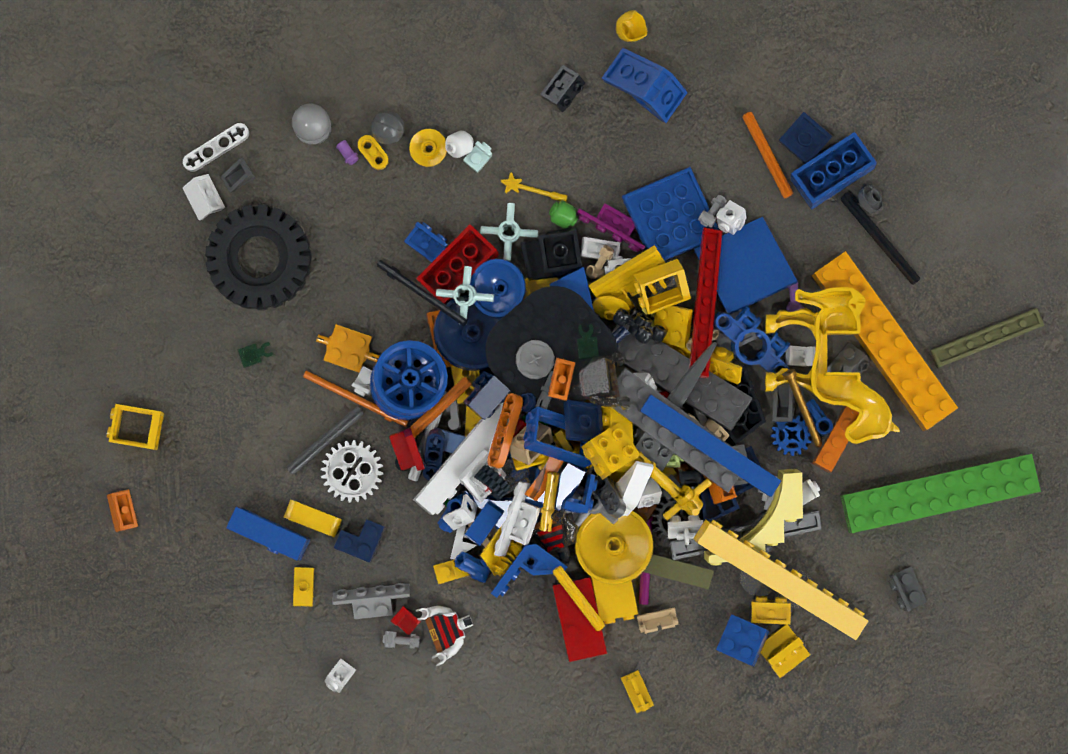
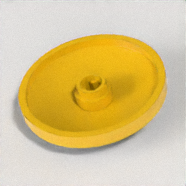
M634 511L628 516L618 518L615 524H612L601 513L591 514L584 520L578 530L575 542L576 555L582 568L592 578L606 584H623L637 578L647 568L653 554V537L647 523Z

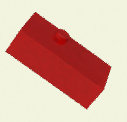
M469 224L416 279L432 296L446 304L454 298L436 296L437 289L455 290L457 286L463 284L464 266L472 267V278L475 270L481 264L496 259L499 253L491 243Z
M591 578L573 580L574 584L598 614ZM561 584L552 585L569 662L607 654L602 629L600 631L595 630Z

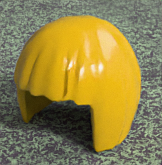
M636 10L625 12L616 22V34L623 41L635 42L647 36L646 22L643 16Z

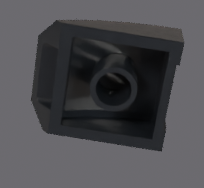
M576 228L538 233L544 275L551 278L563 277L582 268Z

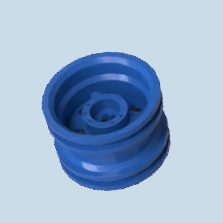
M409 340L398 342L386 349L373 367L370 376L371 396L380 410L390 417L398 420L420 418L424 413L433 408L444 395L448 378L446 365L437 351L427 344ZM415 360H419L421 362L420 367L414 366ZM395 361L401 362L400 368L395 367ZM408 375H410L411 379H414L411 384L408 380H405ZM426 376L431 377L430 383L424 382ZM386 378H391L393 383L388 385ZM417 393L422 394L423 398L421 400L415 398ZM396 395H402L403 400L398 401L396 399Z

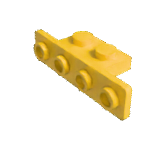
M716 346L710 358L709 371L735 384L741 382L742 367L731 363L734 358V352L724 347ZM673 347L674 350L690 359V351L687 348Z

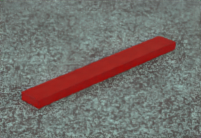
M703 228L689 368L712 344L722 230ZM710 359L700 375L701 378L709 377Z

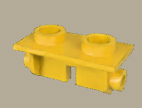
M639 670L621 677L636 713L644 712L654 706Z

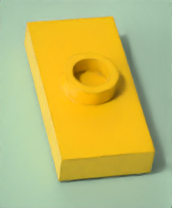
M294 567L293 606L313 607L314 568Z

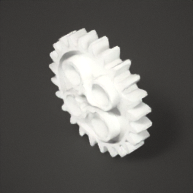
M353 440L352 445L345 441L344 447L338 443L339 449L336 450L332 447L333 454L326 453L329 460L322 461L326 464V467L321 468V470L325 471L326 474L321 476V478L327 479L323 485H330L331 487L328 492L335 491V498L341 495V501L348 497V502L351 503L353 497H355V500L359 502L360 496L366 500V493L373 495L371 489H379L376 482H382L378 475H383L384 473L378 469L383 467V465L377 464L381 458L374 457L377 452L376 450L369 452L370 445L363 448L364 442L362 441L359 446H357L356 440ZM347 453L354 454L355 459L352 463L345 461ZM362 457V461L355 469L357 474L351 475L345 486H342L343 481L350 473L348 468H353L358 459ZM365 463H368L371 467L368 474L361 472V466ZM336 469L343 470L344 476L341 479L334 477ZM354 479H357L360 483L357 490L350 488V482Z

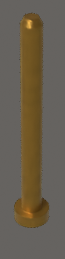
M790 369L782 374L783 378L788 380L814 445L819 448L822 446V441L795 379L797 373L795 369Z

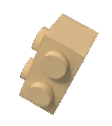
M538 422L536 440L551 445L554 442L551 428ZM525 426L512 439L509 450L512 458L530 465L540 453L524 449L525 441L523 436L526 431Z

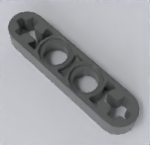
M594 466L589 468L587 475L594 474L595 479L598 480L595 490L606 512L614 518H620L626 511V504L610 476L603 480L600 476L597 478Z

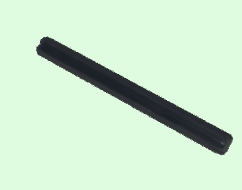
M849 193L842 196V203L912 285L920 280L919 275Z

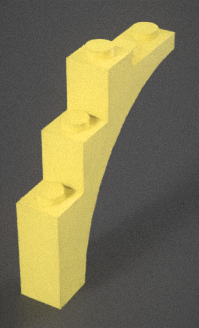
M798 469L778 470L777 478L781 480V483L774 493L767 512L748 534L739 539L740 541L744 542L746 539L755 545L753 549L758 552L761 549L766 552L765 544L777 546L778 543H784V520L786 522H795L797 519L803 518L802 472ZM709 550L704 551V559L710 565L716 566L721 565L722 562H727Z

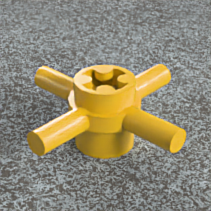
M707 478L695 489H691L689 486H682L681 492L677 491L679 495L674 498L677 501L676 504L663 514L664 518L668 521L681 509L685 510L688 515H698L703 507V501L699 498V494L712 485V482Z

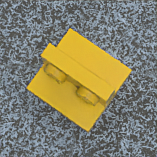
M785 624L770 635L761 650V655L779 678L809 657L810 653L788 624Z

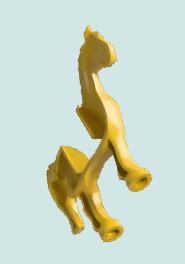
M848 287L828 288L814 293L797 289L795 301L817 306L821 310L813 313L807 308H801L791 312L779 310L776 315L766 314V334L775 333L778 328L790 324L804 326L813 332L816 339V350L812 368L808 374L797 373L795 379L799 386L810 391L820 401L832 405L847 406L859 412L856 421L846 429L845 436L848 441L858 444L870 439L884 437L890 431L900 432L897 425L892 422V414L884 398L861 382L860 372H827V335L860 334V314L865 306V297L859 291ZM782 368L777 373L765 372V392L774 391L777 386L789 383L788 380H784L782 374L790 369Z

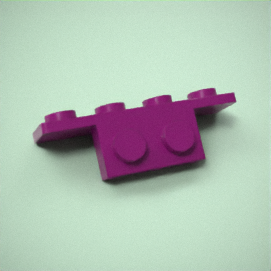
M607 204L603 205L596 218L578 209V219L586 224L591 222L596 225L595 229L604 234L605 232L612 234L611 238L619 243L624 241L629 244L628 248L637 253L638 251H644V245L630 238L635 228L630 217Z

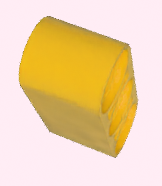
M291 499L284 514V518L332 537H336L342 519Z

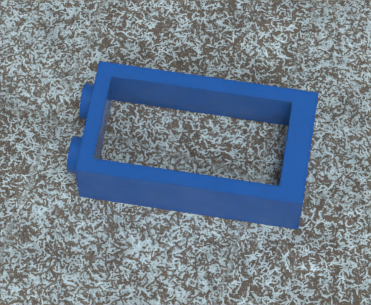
M538 406L527 413L525 419L527 423L526 431L523 436L525 441L524 449L583 468L592 464L585 457L581 448L587 442L581 441L580 452L576 454L536 440L538 421L565 429L564 415Z

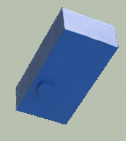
M854 132L792 172L790 180L812 210L874 170L877 162Z
M242 507L235 508L226 527L233 532L268 547L267 550L275 554L279 552L297 561L302 559L311 540Z

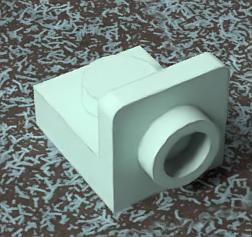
M477 141L473 150L463 159V162L478 173L492 157L491 147L485 142L480 143Z

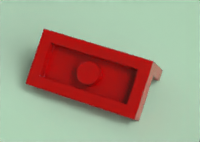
M411 428L389 436L401 470L416 466L417 471L425 469Z

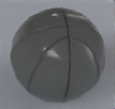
M380 112L372 120L371 132L374 138L382 144H394L404 134V122L395 112Z

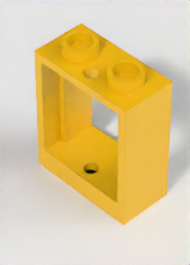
M678 259L634 275L636 283H633L636 293L640 294L638 298L641 309L645 308L648 315L691 299L685 272ZM674 275L676 288L647 298L644 286Z
M115 404V408H112L110 413L112 425L107 430L108 442L158 450L164 412ZM123 411L152 415L147 444L118 439Z

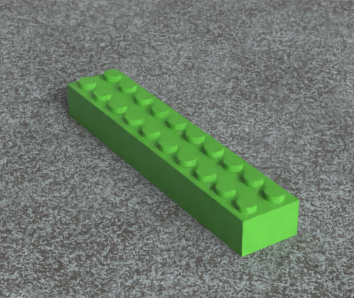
M1028 454L841 495L840 497L848 532L856 533L1041 492L1033 456Z

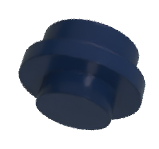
M532 393L522 394L523 405L521 409L524 412H530L535 408L536 397Z

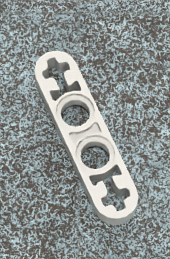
M237 123L184 157V167L190 172H195L236 147L249 137L247 126ZM238 128H240L241 130L245 129V131H243L244 135L242 137L240 135L234 137L236 140L235 142H233L232 138L228 135L229 133H231L233 136L237 134ZM226 137L229 139L227 147H220L219 141L221 138ZM205 148L213 149L211 157L206 158L203 156ZM197 153H199L200 157L204 160L203 162H201L200 159L195 161L194 167H192L191 165L187 166L189 164L190 158H192V160H196L197 158H199L196 155Z

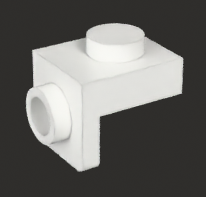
M789 346L786 350L785 364L802 367L812 366L816 347Z

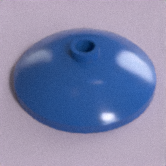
M493 259L484 262L475 270L470 285L475 288L477 293L495 295L494 302L476 300L474 303L482 313L488 316L504 317L522 302L525 297L526 284L523 274L516 265L507 260ZM501 285H504L503 292L500 290Z

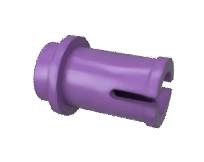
M343 140L336 146L345 158L346 164L352 165L358 161V154L354 153L346 140Z

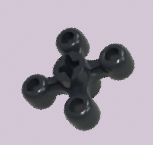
M620 308L613 316V321L619 326L630 325L628 331L643 344H647L650 339L662 342L667 334V330L660 325L650 326L652 320L639 308H632L630 313Z

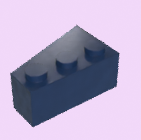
M699 472L701 484L705 480V477L703 474ZM709 488L699 494L700 499L703 501L701 509L703 522L705 519L711 522L739 509L735 498L714 504Z

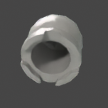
M307 103L295 110L292 117V128L301 142L308 145L323 143L329 137L331 121L323 107Z

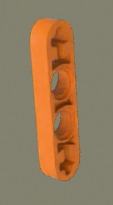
M510 393L505 398L488 454L487 462L491 467L500 469L506 462L523 405V398L520 395Z

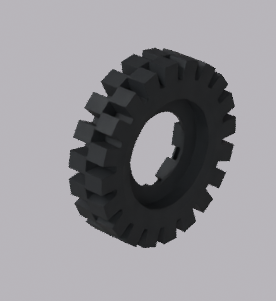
M258 204V206L254 207L247 205L243 206L239 211L236 209L231 211L226 219L222 218L216 224L217 229L215 232L212 231L208 238L210 243L209 246H206L205 256L207 257V262L205 263L212 283L228 300L243 308L268 310L267 308H276L283 305V302L290 301L296 296L295 293L303 288L306 283L305 279L309 276L311 270L310 261H312V254L308 238L303 229L289 214L287 215L283 210L276 207L271 208L268 205ZM253 237L270 239L275 243L279 251L280 258L277 268L273 273L263 278L248 276L242 271L238 263L240 247L245 241Z

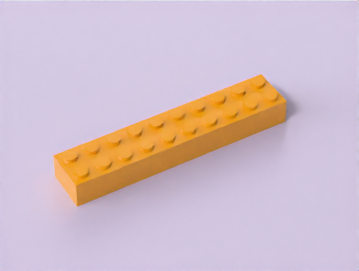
M846 251L812 275L821 290L848 287L859 291L865 297V306L860 314V334L853 335L922 431L928 430L958 409Z

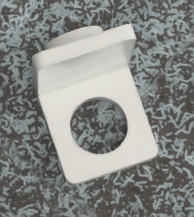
M465 494L463 495L461 508L444 515L443 520L453 530H456L475 520L477 505ZM467 502L470 504L472 511L468 509Z

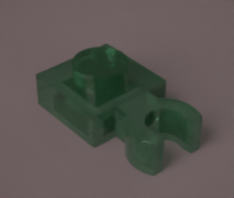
M589 324L590 330L588 332H584L582 325H579L578 330L583 337L577 339L579 360L599 358L597 337H591L594 332L592 324Z
M266 342L262 344L261 348H258L257 344L237 349L243 368L262 363V356L272 357L274 355L273 352H265V348L271 346V343Z

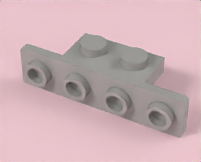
M398 583L370 588L359 587L351 590L340 589L333 592L332 603L333 605L352 603L354 619L393 615L391 599L410 597V585Z

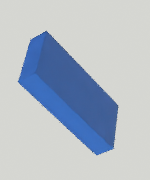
M486 503L464 536L478 546H481L502 516V513Z

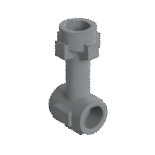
M717 195L716 198L712 199L711 203L713 205L708 212L703 210L698 218L702 225L712 228L717 220L714 217L715 214L726 205L727 200L725 197Z
M385 631V635H383V643L386 648H395L396 644L410 645V649L419 648L420 636H416V634H411L410 637L396 636L397 632Z

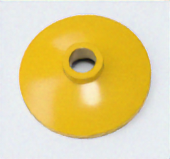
M423 129L417 132L411 139L409 146L411 157L416 163L424 167H432L439 164L447 153L445 148L446 139L440 132L434 129ZM428 146L433 147V150L431 152L426 151V148Z
M613 296L598 297L592 304L594 312L608 320H613V316L620 308L630 313L629 305L624 300Z

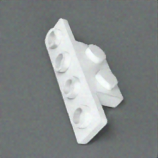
M519 482L514 489V498L508 507L506 521L502 524L500 538L495 544L494 555L506 556L511 540L523 545H528L541 508L525 502L527 496L525 492L530 487L528 482Z

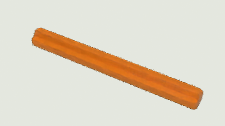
M745 113L743 120L783 198L792 196L793 191L753 113Z
M463 377L433 408L424 413L409 427L414 438L471 387L472 383L468 378Z

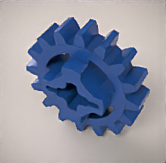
M796 416L792 422H775L777 427L771 428L775 432V434L770 435L771 438H775L772 445L777 444L776 451L782 449L783 455L790 452V456H794L795 451L800 455L801 448L807 450L808 448L805 444H811L812 442L808 439L811 435L808 433L807 426L804 425L805 421H799L800 416ZM795 423L796 425L794 427H788L785 424ZM801 430H803L804 433L803 441L800 438ZM779 431L782 432L783 439L781 441L779 439ZM787 431H788V432L794 431V432H795V434H794L795 439L792 438V439L789 440V439L787 438V437L789 436V434L787 433ZM790 443H793L797 447L787 448L786 446Z

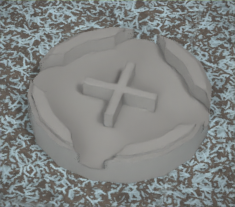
M531 340L519 348L516 354V365L523 376L529 379H540L547 376L552 370L555 356L548 344L539 340Z

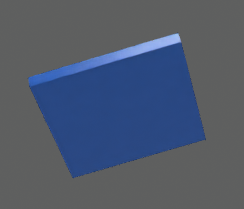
M691 167L622 196V200L645 246V250L655 245L665 261L701 246L703 228H710L709 226L702 225L698 220L703 210L708 212L710 208ZM715 222L710 229L719 230L717 223Z
M763 217L744 225L734 235L731 233L722 235L717 296L728 315L797 283L796 277ZM701 246L694 249L698 260H700Z

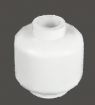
M460 130L446 138L445 148L452 157L460 158L473 150L474 141L469 133Z

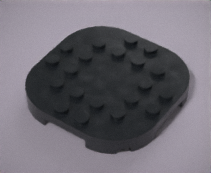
M548 286L531 293L495 324L486 342L487 362L497 379L510 390L509 393L520 396L526 393L534 394L536 404L542 392L540 389L545 385L548 375L540 379H529L521 374L516 365V354L519 348L531 340H539L548 344L555 356L554 366L556 358L575 362L567 400L585 402L593 393V387L590 384L589 378H593L601 369L614 362L615 368H617L618 346L612 332L579 294L560 286ZM584 385L585 393L578 395L577 387ZM551 398L547 410L564 415L563 402L565 401Z

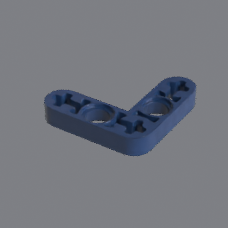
M440 429L430 430L427 436L424 457L425 469H423V476L427 480H430L444 464L442 463L445 434ZM434 436L438 437L437 445H433ZM432 451L437 452L439 457L431 458L429 453Z

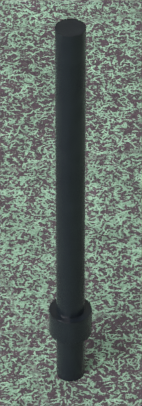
M382 260L377 263V267L385 271L388 277L393 280L396 279L462 326L467 324L468 320L402 275L400 270L394 266H389Z

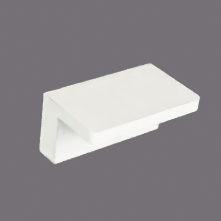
M209 174L195 177L183 187L198 220H203L209 214L225 208Z

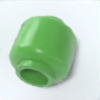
M563 200L555 202L549 211L551 222L563 229L569 226L573 227L578 220V216H576L577 209Z

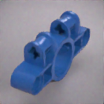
M748 306L744 307L735 318L724 312L715 314L714 327L731 341V351L734 352L736 359L748 365L758 364L766 372L775 373L776 368L780 365L782 368L789 369L780 357L789 348L790 343L788 341L785 342L778 336L777 331L767 336L763 331L756 329L761 323L762 318L755 316ZM725 316L726 323L720 326L718 323L719 319ZM755 332L756 336L762 339V350L756 354L755 358L747 359L744 354L739 352V342L743 341L746 334Z

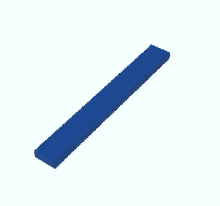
M651 394L640 409V412L767 496L772 497L781 483L780 479Z

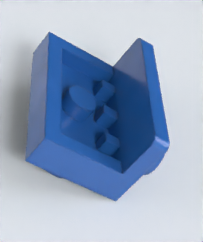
M416 222L414 229L404 240V243L432 263L448 247L447 239L439 233L437 235L431 232L432 228L426 223L422 222L420 224Z

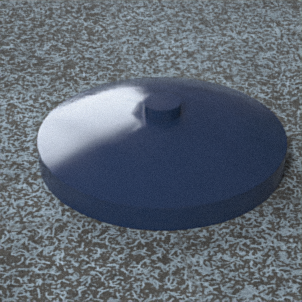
M469 295L460 296L464 297V301H468ZM454 299L445 304L460 314V306ZM473 304L468 307V322L465 326H462L440 310L433 329L437 349L450 364L460 369L477 371L489 368L486 358L487 338L495 324L503 317L488 316Z

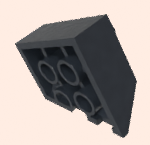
M746 365L742 367L741 382L739 384L724 380L752 397L751 402L732 431L720 425L729 434L726 441L730 446H735L766 422L759 400L756 398L752 381H750Z

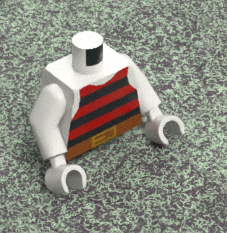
M438 605L416 609V612H422V617L417 618V620L426 621L437 650V654L433 655L432 659L438 657L440 662L436 666H440L447 659L454 656L464 644L463 638L466 636L463 629L473 626L471 617L467 615L459 619L457 613L453 612L452 609Z

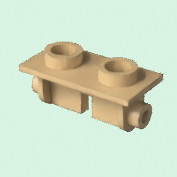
M675 607L637 616L639 630L645 634L658 631L657 626L661 625L662 630L679 625Z

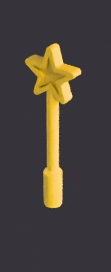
M510 173L509 179L501 180V183L506 185L505 194L511 190L519 193V188L548 196L557 201H567L568 195L548 192L520 184L522 179H514L513 173Z

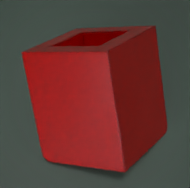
M403 606L391 619V622L401 628L407 635H410L421 620H417L418 617L407 607Z

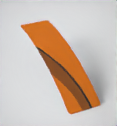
M550 457L538 477L525 492V495L537 501L546 489L547 472L558 473L564 461Z

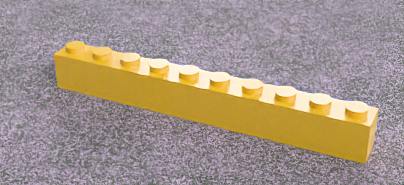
M705 519L693 538L698 544L857 640L868 623V620L864 617V612L856 607L852 610L848 607V602L841 598L836 600L833 598L834 594L825 588L823 590L818 589V584L808 578L805 581L801 578L802 574L794 569L791 571L787 570L785 563L778 559L774 562L770 559L771 555L761 549L758 552L753 549L755 545L746 539L742 542L737 539L739 535L733 531L728 530L726 532L721 529L723 525L717 521L712 520L710 522Z

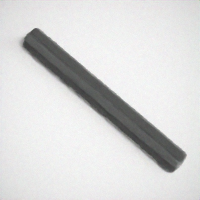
M356 406L292 461L286 467L292 475L300 470L364 414L361 408Z

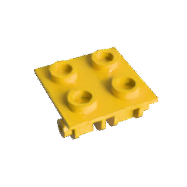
M501 527L480 555L494 576H501L506 573L510 565H512L510 560L514 561L516 559L514 556H518L523 546L521 543H515L514 540H511L506 556L494 555L495 544L502 532Z

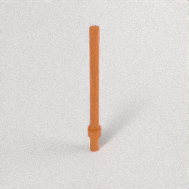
M307 370L303 375L304 378L385 417L384 419L389 422L394 421L404 427H407L409 420H398L388 416L376 404Z

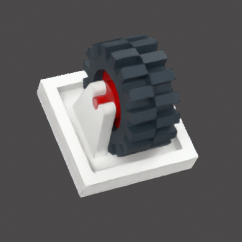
M485 449L458 476V479L480 503L488 495L501 500L511 489L504 480L506 473L502 468L497 469L488 465L489 452Z

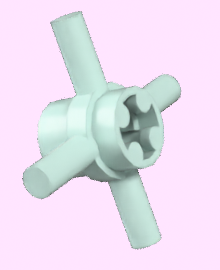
M507 203L506 221L502 222L499 227L481 226L480 234L498 235L500 240L505 242L503 260L511 261L512 243L517 241L520 236L538 237V230L520 229L519 225L514 221L515 203ZM508 227H512L511 229L512 231H514V235L507 236L504 234V231H506Z
M464 266L463 284L457 286L455 290L437 289L436 296L454 298L455 302L460 306V315L466 319L468 307L473 305L476 300L494 302L495 298L494 294L477 293L475 288L470 285L472 267ZM466 290H469L468 301H464V297H460V294Z

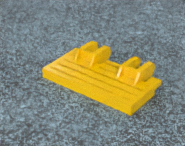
M654 245L591 283L589 287L596 298L601 296L617 297L626 301L632 309L635 306L627 293L629 292L632 297L637 294L633 284L636 283L634 275L666 262ZM660 280L659 284L661 287L667 288L665 281ZM647 285L653 295L657 294L654 285Z

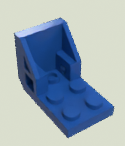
M622 48L602 77L604 82L632 95L641 106L665 123H667L688 93L667 69L625 48Z
M537 544L526 545L491 594L496 598L499 595L503 597L509 589L507 584L510 579L515 581L520 574L519 567H522L531 575L553 574V570L558 566H562L564 570L567 569V566ZM530 558L534 559L533 565L527 564Z

